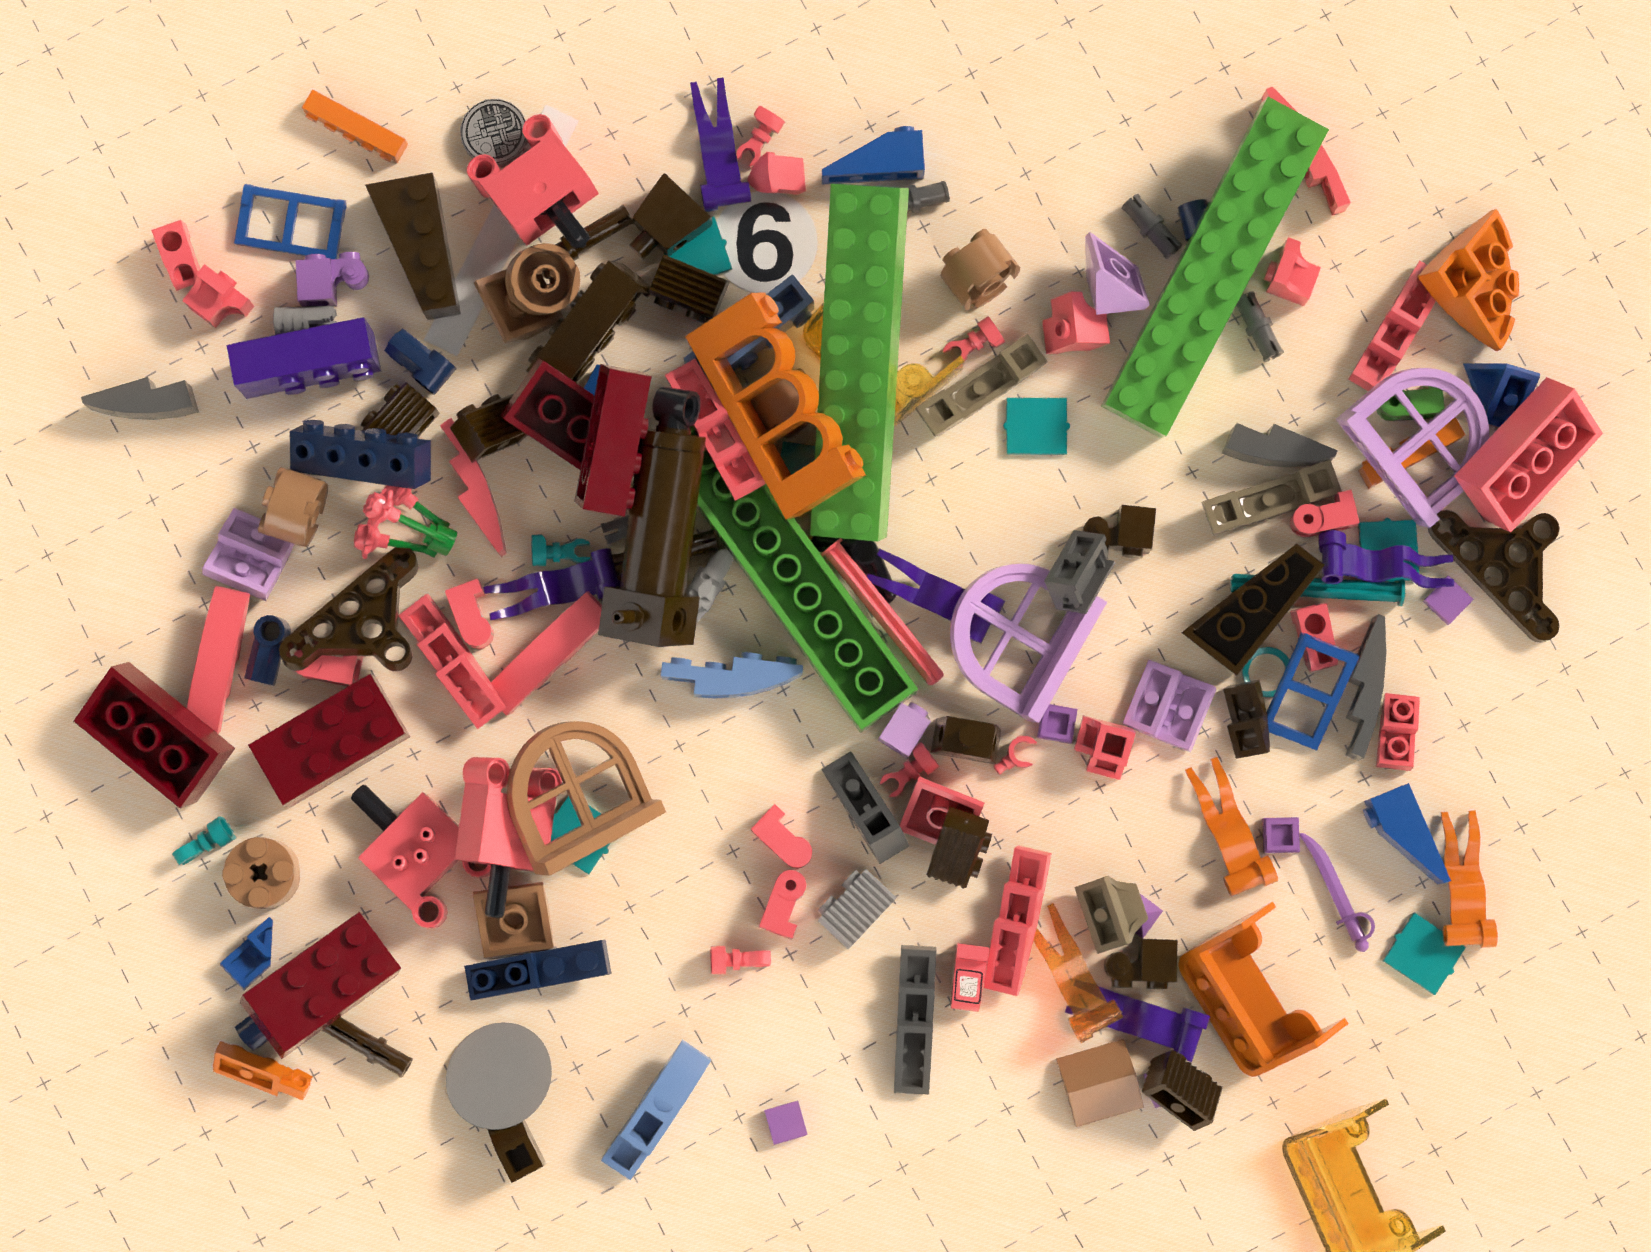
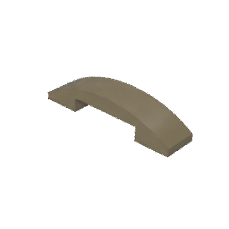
M1029 334L1002 350L997 357L950 388L941 390L917 406L915 410L934 437L1007 393L1048 361Z
M1328 460L1300 469L1296 473L1241 491H1232L1202 501L1201 503L1212 534L1215 535L1297 510L1304 504L1322 501L1335 496L1338 492H1342L1332 462Z

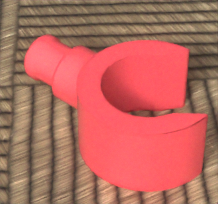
M1029 736L1015 738L1008 747L1007 755L1001 758L1002 761L993 766L996 772L1001 775L1007 769L1010 770L1015 766L1018 768L1032 766V763L1019 761L1015 757L1014 747L1021 742L1027 744H1036L1037 742Z

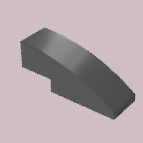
M148 377L81 397L82 403L90 410L128 419L158 420L199 413L192 386L185 380L156 388L155 383Z
M1236 423L1229 434L1222 454L1241 461L1264 466L1306 467L1328 460L1332 461L1336 457L1338 450L1276 424H1273L1268 430L1267 435Z

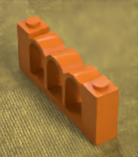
M765 292L750 293L685 337L785 519H791L803 515L860 480L866 474L862 468L863 460L855 449H851L850 445L842 446L843 436L840 427L833 418L824 413H815L819 404V393L815 382L809 375L799 370H792L795 363V349L786 333L774 328L782 323L777 315L779 311L775 301L769 295H766ZM762 336L773 345L775 363L765 376L743 389L727 358ZM786 379L797 389L799 395L798 408L789 419L767 432L750 400L781 380ZM809 422L815 425L821 432L823 438L822 451L813 462L791 475L774 442L804 423Z

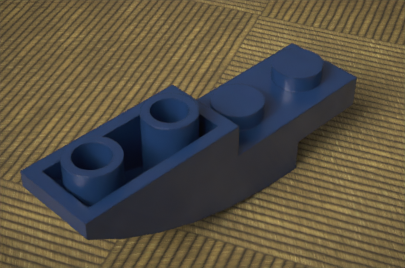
M606 939L464 966L470 1001L612 974Z

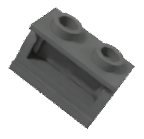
M1074 530L1044 580L1056 609L1087 614L1115 565V561L1106 559L1108 550L1105 545V535Z

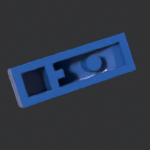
M900 126L892 132L881 135L822 169V185L924 179L925 164L922 130H914L912 126Z
M1409 783L1364 801L1367 808L1363 809V813L1370 828L1375 827L1380 836L1437 885L1451 881Z

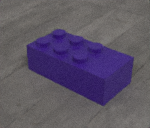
M364 317L226 345L234 386L246 399L283 391L287 395H294L305 392L308 386L319 384L320 388H329L339 385V380L353 377L354 381H363L373 378V373L382 372L374 331Z

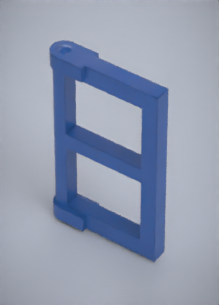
M244 184L234 244L301 256L323 254L326 258L337 259L347 208L346 200H336ZM254 196L289 201L282 243L247 237ZM299 203L334 209L327 250L292 244Z
M1301 632L1266 712L1269 733L1317 751L1359 659V655ZM1306 647L1345 662L1331 695L1292 680ZM1287 689L1326 704L1312 736L1274 721Z

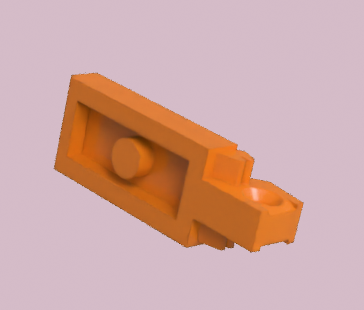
M220 1041L215 1050L213 1072L269 1094L278 1096L279 1092L303 1100L311 1086L313 1076L298 1068L292 1070L290 1067L281 1065L272 1058H263L250 1053L239 1045H230Z

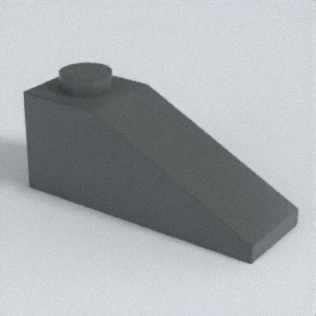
M852 752L847 753L821 769L879 864L909 847L901 827Z

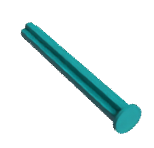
M1233 574L1230 578V591L1233 593L1255 575ZM1314 578L1300 597L1397 602V605L1402 607L1405 599V580L1399 579L1398 583L1343 580L1338 584H1326L1322 581V578Z

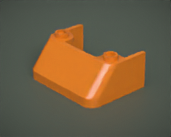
M1273 901L1184 953L1178 962L1181 975L1205 1014L1210 1016V1022L1242 1072L1252 1077L1266 1073L1318 1048L1349 1024L1346 1018H1343L1321 1029L1314 1017L1304 1010H1294L1287 1014L1250 954L1258 950L1262 944V935L1255 922L1276 908Z

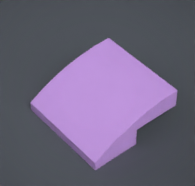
M233 508L218 533V542L202 568V575L266 601L288 560L294 544L259 533L260 518Z
M1148 660L1123 724L1191 753L1217 688L1211 684L1183 675L1181 671Z

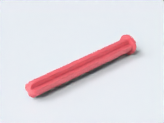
M839 538L825 549L821 556H826L926 683L934 685L944 676L943 671L840 544L843 540Z

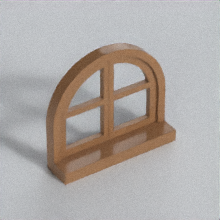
M583 721L560 722L540 730L522 746L513 761L508 776L507 804L510 817L531 866L537 875L550 876L666 813L662 800L651 798L637 763L628 747L614 733L594 723ZM571 739L585 740L600 747L610 758L575 776L561 742ZM549 749L563 783L528 801V782L532 769L540 756ZM615 765L630 799L594 818L579 784ZM567 791L581 826L544 844L530 810Z

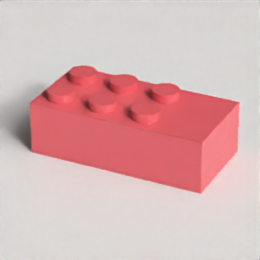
M1546 377L1454 477L1484 520L1508 532H1512L1603 433L1575 388Z

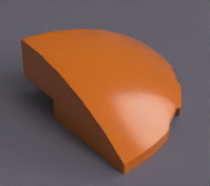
M1497 209L1488 212L1456 237L1417 276L1430 295L1447 314L1476 339L1494 351L1501 350L1508 340L1515 322V318L1510 316L1512 300L1519 296L1518 271L1511 270L1508 251L1513 248V244L1506 225Z

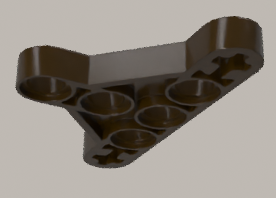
M1443 510L1437 513L1441 521L1444 522L1447 519L1451 521L1452 525L1449 529L1455 536L1460 534L1461 531L1465 536L1456 541L1452 547L1449 542L1454 537L1447 531L1441 534L1437 530L1440 527V523L1437 521L1428 528L1432 539L1448 555H1453V560L1531 640L1541 643L1554 638L1559 632L1560 625L1556 615L1543 603V551L1559 535L1560 527L1556 518L1547 513L1537 514L1520 529L1508 532L1502 528L1469 527L1455 512L1450 510ZM1543 520L1550 525L1551 535L1547 539H1541L1535 535L1533 527L1536 521ZM1465 542H1471L1478 548V556L1473 561L1465 560L1460 554V547ZM1517 543L1525 547L1527 556L1523 562H1515L1509 556V548L1512 544ZM1488 567H1495L1502 573V582L1499 585L1493 586L1486 582L1484 574ZM1520 592L1525 596L1527 604L1524 610L1517 611L1511 608L1509 605L1511 593ZM1535 606L1538 611L1532 615L1538 621L1546 619L1549 622L1546 627L1549 633L1542 632L1538 634L1535 631L1538 626L1537 622L1532 617L1524 621L1522 616L1531 612Z
M397 547L390 550L286 637L279 648L280 657L284 665L290 670L299 671L307 668L321 655L374 656L390 671H402L407 668L412 660V652L409 643L397 631L400 589L414 578L419 568L413 550ZM400 559L402 562L407 561L409 566L407 568L397 567L395 562ZM391 573L393 574L394 580H391L389 577ZM371 580H383L386 583L384 589L379 593L367 591V584ZM355 601L359 604V608L353 615H344L340 612L343 603ZM322 623L330 624L333 629L327 637L319 638L313 634L317 625ZM374 623L382 627L381 633L375 638H367L363 635L364 628L369 624ZM305 636L309 637V640L314 645L313 648L311 647L309 642L306 644L304 638ZM395 646L402 647L405 650V655L402 659L391 661L386 658V653L390 648ZM293 648L298 651L302 650L303 655L300 658L295 655L291 656L290 650Z

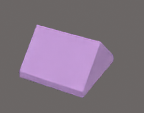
M1089 232L1085 236L1086 279L1096 315L1145 310L1150 303L1139 267Z

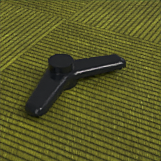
M813 536L810 541L818 552H823L839 538ZM841 538L843 541L840 544L851 558L859 564L865 575L868 573L892 580L884 560L877 555L879 548L874 541ZM873 584L888 604L897 596Z

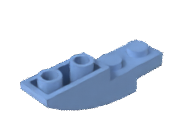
M742 652L741 658L734 657L732 670H726V664L706 662L705 667L691 666L692 660L672 657L670 663L662 662L661 678L663 680L695 683L694 696L698 698H736L770 691L788 684L802 676L803 665H797V659L782 656H777L776 662L762 660V654Z
M682 1039L643 1095L639 1105L602 1156L601 1161L631 1180L646 1157L652 1153L712 1059Z

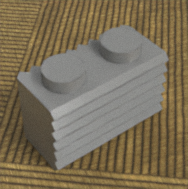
M867 869L862 874L855 870L842 884L846 891L837 900L831 895L817 910L822 915L818 922L848 950L897 898Z

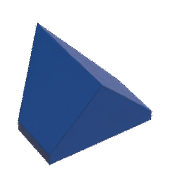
M1463 363L1472 390L1476 393L1485 409L1488 424L1500 427L1535 390L1540 378V373L1507 363Z

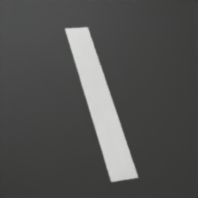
M545 105L541 114L550 118L566 147L579 120L549 105ZM527 143L521 155L531 149L529 143ZM495 204L455 279L461 314L434 319L424 338L425 341L455 356H458L484 306V302L474 282L502 271L519 238Z

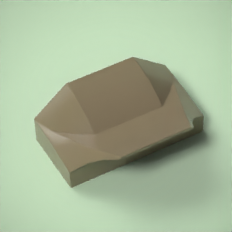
M1105 876L1074 887L1097 954L1132 943L1134 934L1148 920V915L1136 883L1120 882L1110 876Z

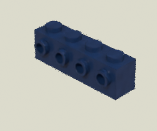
M321 420L303 421V425L289 431L290 470L299 473L416 489L431 481V440L418 439L417 434L399 433L397 435L386 434V430L379 428L360 431L355 430V426L350 424H338L334 427L324 426V422Z

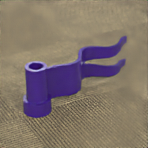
M724 77L717 78V127H713L706 112L697 81L690 82L707 184L700 185L704 210L706 212L717 211L720 206L751 202L749 182H741Z
M1337 530L1324 531L1318 536V550L1322 553V563L1325 564L1322 568V581L1326 584L1341 583L1344 575L1356 577L1366 582H1382L1403 577L1410 579L1416 585L1423 588L1454 587V579L1425 577L1419 574L1411 565L1403 562L1410 561L1418 567H1432L1453 562V555L1424 556L1418 554L1411 547L1404 545H1395L1382 550H1367L1357 545L1347 544L1345 533Z
M611 548L591 552L592 560L564 569L535 572L511 582L484 586V594L516 593L538 588L537 592L521 602L489 613L490 620L518 616L543 606L574 602L587 591L592 595H597L598 601H603L604 587L620 586Z
M879 548L877 552L879 557L902 571L920 587L917 589L867 573L866 576L871 583L951 621L955 606L965 589L930 574L912 563ZM988 593L980 601L999 614L1005 604L1003 599L991 593ZM973 614L970 625V639L982 644L991 623Z
M1075 979L1073 986L1122 1011V1014L1066 1006L1065 1013L1172 1048L1174 1051L1184 1055L1187 1061H1193L1202 1030L1207 1029L1210 1019L1209 1015L1184 1007L1180 1014Z

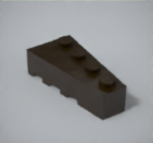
M433 172L365 184L426 319L432 320L461 314L440 193Z
M608 260L606 264H599L590 276L593 282L585 292L583 290L579 291L575 299L570 303L569 307L572 310L566 318L558 319L549 331L551 338L545 346H538L528 359L531 365L526 372L529 373L537 359L540 358L577 383L594 363L595 358L591 356L593 352L600 353L611 343L615 335L613 328L630 320L636 312V300L641 294L648 298L651 285L623 263Z
M1296 543L1181 633L1237 676L1325 564Z

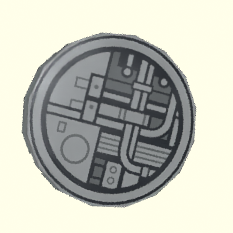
M485 99L473 105L464 115L460 126L462 144L472 159L478 155L486 154L493 157L499 167H504L520 157L525 146H527L528 141L522 132L526 120L522 112L511 102L502 99Z

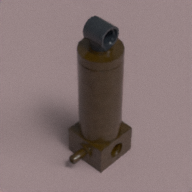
M661 387L654 396L652 411L655 420L659 422L656 425V429L647 430L645 439L639 440L640 444L638 445L637 453L642 454L639 473L634 474L632 488H635L633 506L629 510L620 586L604 587L599 636L656 647L694 645L700 597L686 594L704 458L703 451L705 450L706 437L693 435L690 430V426L694 425L699 417L701 406L700 397L695 391Z

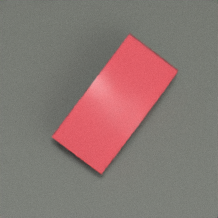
M1384 694L1376 767L1405 771L1413 769L1415 734L1419 726L1420 697Z

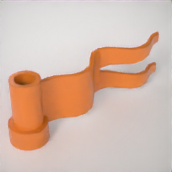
M1218 757L1210 760L1219 787L1222 814H1219L1207 788L1192 767L1185 769L1198 797L1205 822L1215 837L1229 875L1223 877L1230 896L1232 897L1261 884L1268 886L1278 882L1276 870L1269 856L1261 858L1258 853L1252 833L1236 805L1230 782Z
M1476 810L1468 811L1469 836L1463 866H1460L1457 836L1448 812H1441L1445 835L1444 865L1451 879L1448 882L1451 925H1444L1443 927L1445 946L1479 944L1481 948L1496 947L1498 942L1496 922L1494 919H1486V890L1479 866L1480 829Z

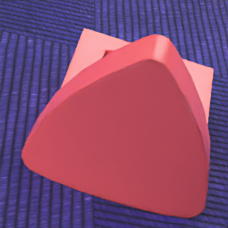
M766 152L754 164L747 181L752 188L762 193L799 195L806 191L803 158L778 156L773 152Z

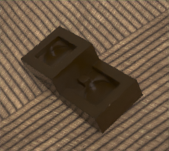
M1260 680L1225 687L1223 692L1232 723L1227 725L1235 758H1244L1270 752L1268 719Z

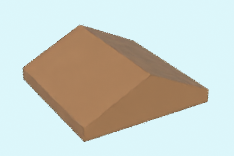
M506 270L474 282L504 343L529 339L551 328L558 319H565L561 311L548 315H532L519 309L508 297L505 285ZM542 274L536 276V281L540 282L541 288L547 285Z
M543 882L508 887L503 918L485 915L488 890L473 892L484 958L554 948L550 911Z
M1124 1039L1056 1058L1076 1127L1144 1108L1137 1076Z

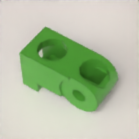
M1423 385V389L1402 390L1423 419L1434 418L1445 408L1443 390ZM1395 395L1376 410L1377 414L1386 421L1414 420Z

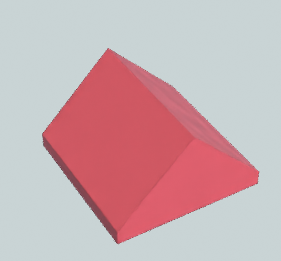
M919 777L899 826L904 833L936 845L949 807L980 816L985 803Z

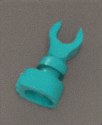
M542 534L532 535V566H546L547 559H553V562H560V559H565L576 564L589 561L591 557H578L574 553V549L577 546H590V542L580 538L569 544L560 545V542H553L552 545H546V539Z
M221 816L215 818L207 824L208 832L203 830L197 834V839L175 850L172 855L178 865L189 863L205 850L211 851L215 848V843L220 847H224L235 840L237 837L233 834L234 831L230 828L226 819Z

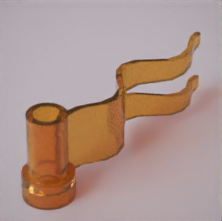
M1052 903L1047 907L1064 955L1060 956L1043 937L1038 928H1036L1033 941L1045 959L1062 996L1073 1013V1016L1069 1017L1068 1021L1081 1044L1093 1038V1033L1122 1019L1123 1015L1114 999L1107 1002L1076 942L1069 934L1057 908Z

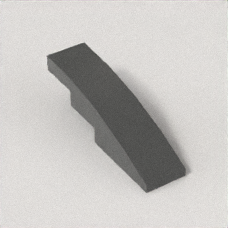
M1380 614L1373 617L1357 653L1359 659L1348 681L1359 687L1346 718L1358 723L1345 755L1357 761L1364 759L1376 726L1384 689L1387 654L1385 616Z
M901 945L894 1093L929 1095L937 951L936 947Z

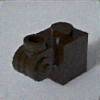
M1122 504L1118 509L1117 525L1115 527L1109 528L1107 521L1097 516L1090 518L1083 526L1082 531L1105 535V545L1108 551L1109 549H1114L1115 551H1122L1123 557L1143 558V554H1149L1152 550L1156 508Z
M1139 939L1138 958L1133 963H1131L1130 958L1126 954L1121 952L1108 955L1104 961V971L1111 978V987L1132 988L1133 981L1147 982L1146 989H1168V982H1177L1178 940Z

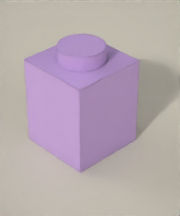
M901 702L878 741L908 759L931 723L929 719L925 718L928 712L913 702H910L908 706Z

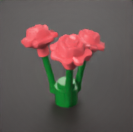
M386 485L380 493L374 492L368 496L366 504L363 506V512L368 517L367 524L358 525L354 535V547L362 551L363 559H367L368 554L377 547L387 549L388 546L410 548L413 551L425 553L435 558L437 553L444 556L449 554L458 532L449 528V522L440 519L417 502L419 499L411 493L412 489ZM404 504L410 510L414 508L434 524L430 523L427 527L402 515L401 511L393 506ZM385 520L393 523L398 521L423 533L422 542L427 545L390 539V535L380 533L378 525Z

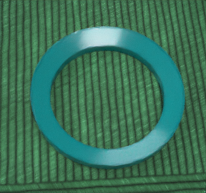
M1273 647L1259 648L1242 669L1244 683L1251 681L1249 678V667L1257 656L1272 654L1283 662L1285 669L1290 659L1279 649ZM1262 690V692H1263V697H1265V698H1271V697H1273L1276 690H1273V691H1263V690Z

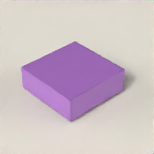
M1454 581V587L1435 588L1422 602L1449 625L1474 599Z
M1049 704L1039 722L1037 738L1072 744L1078 709Z
M1299 817L1262 818L1263 853L1300 852Z
M798 1100L764 1110L774 1145L808 1135Z

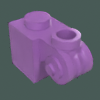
M343 252L339 254V259L326 258L323 254H310L305 256V260H296L297 300L302 307L337 306L336 287L340 282L345 281L352 290L363 289L369 282V273L360 260V253Z

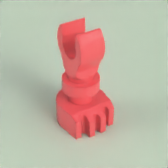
M758 106L754 113L757 122L760 124L759 127H754L751 132L753 137L741 145L736 153L738 161L742 158L745 151L751 150L755 153V157L749 165L750 169L753 168L754 164L761 157L764 143L768 144L771 140L770 133L778 134L785 123L779 116L762 106Z
M989 316L977 323L980 330L977 332L972 330L967 333L968 338L960 341H951L945 345L943 349L944 354L953 348H959L962 351L961 356L953 361L951 366L962 365L968 355L974 349L978 351L984 347L983 343L986 341L996 348L1005 343V340Z
M922 742L913 749L915 760L912 762L907 760L903 763L904 768L900 771L888 773L881 778L880 785L889 778H895L899 783L898 789L891 793L889 797L899 795L908 781L912 778L916 781L921 777L919 773L923 770L930 775L940 767Z
M711 946V974H726V967H732V970H740V967H769L771 965V951L740 952L739 949H732V953H726L725 946Z

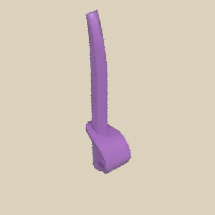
M1300 833V837L1311 852L1342 918L1336 921V924L1339 925L1344 922L1352 942L1356 940V950L1365 952L1369 948V943L1366 939L1371 937L1375 931L1374 919L1365 912H1354L1332 862L1324 849L1314 839L1304 833ZM1358 916L1367 918L1371 923V931L1366 936L1357 919Z

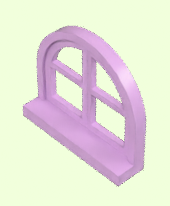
M1411 368L1391 374L1376 384L1336 418L1339 425L1416 524L1430 528L1440 520L1437 513L1464 491L1454 475L1489 439L1487 415L1476 393L1455 375L1432 368ZM1421 385L1432 386L1445 391L1455 400L1426 423L1402 390ZM1395 395L1420 427V430L1392 453L1366 418ZM1463 411L1469 427V444L1464 460L1459 465L1436 436V433ZM1430 440L1454 471V474L1426 497L1401 463L1426 441Z
M1031 564L1002 565L977 577L960 596L951 620L950 641L952 652L960 671L976 689L1027 721L1039 723L1107 602L1096 596L1087 614L1067 611L1048 644L1018 624L1039 587L1048 591L1044 580L1050 571ZM1014 581L1032 583L1011 620L980 602L990 591L1000 585ZM973 614L978 615L1004 631L984 668L979 665L971 647L970 625ZM1011 636L1042 655L1020 694L990 676Z

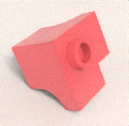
M1288 237L1282 246L1277 262L1271 260L1264 276V280L1269 282L1266 292L1305 306L1310 299L1321 267L1307 262L1300 251L1301 242Z
M205 264L196 274L193 287L182 300L189 309L215 328L226 316L241 314L247 317L255 307L247 297L234 288L237 283L221 270L217 274Z
M1071 291L1051 299L1053 317L1042 321L1046 354L1091 351L1110 344L1107 314L1096 315L1095 309L1086 303L1082 292Z
M1083 715L1074 750L1090 755L1086 771L1121 780L1124 767H1127L1136 733L1133 728Z

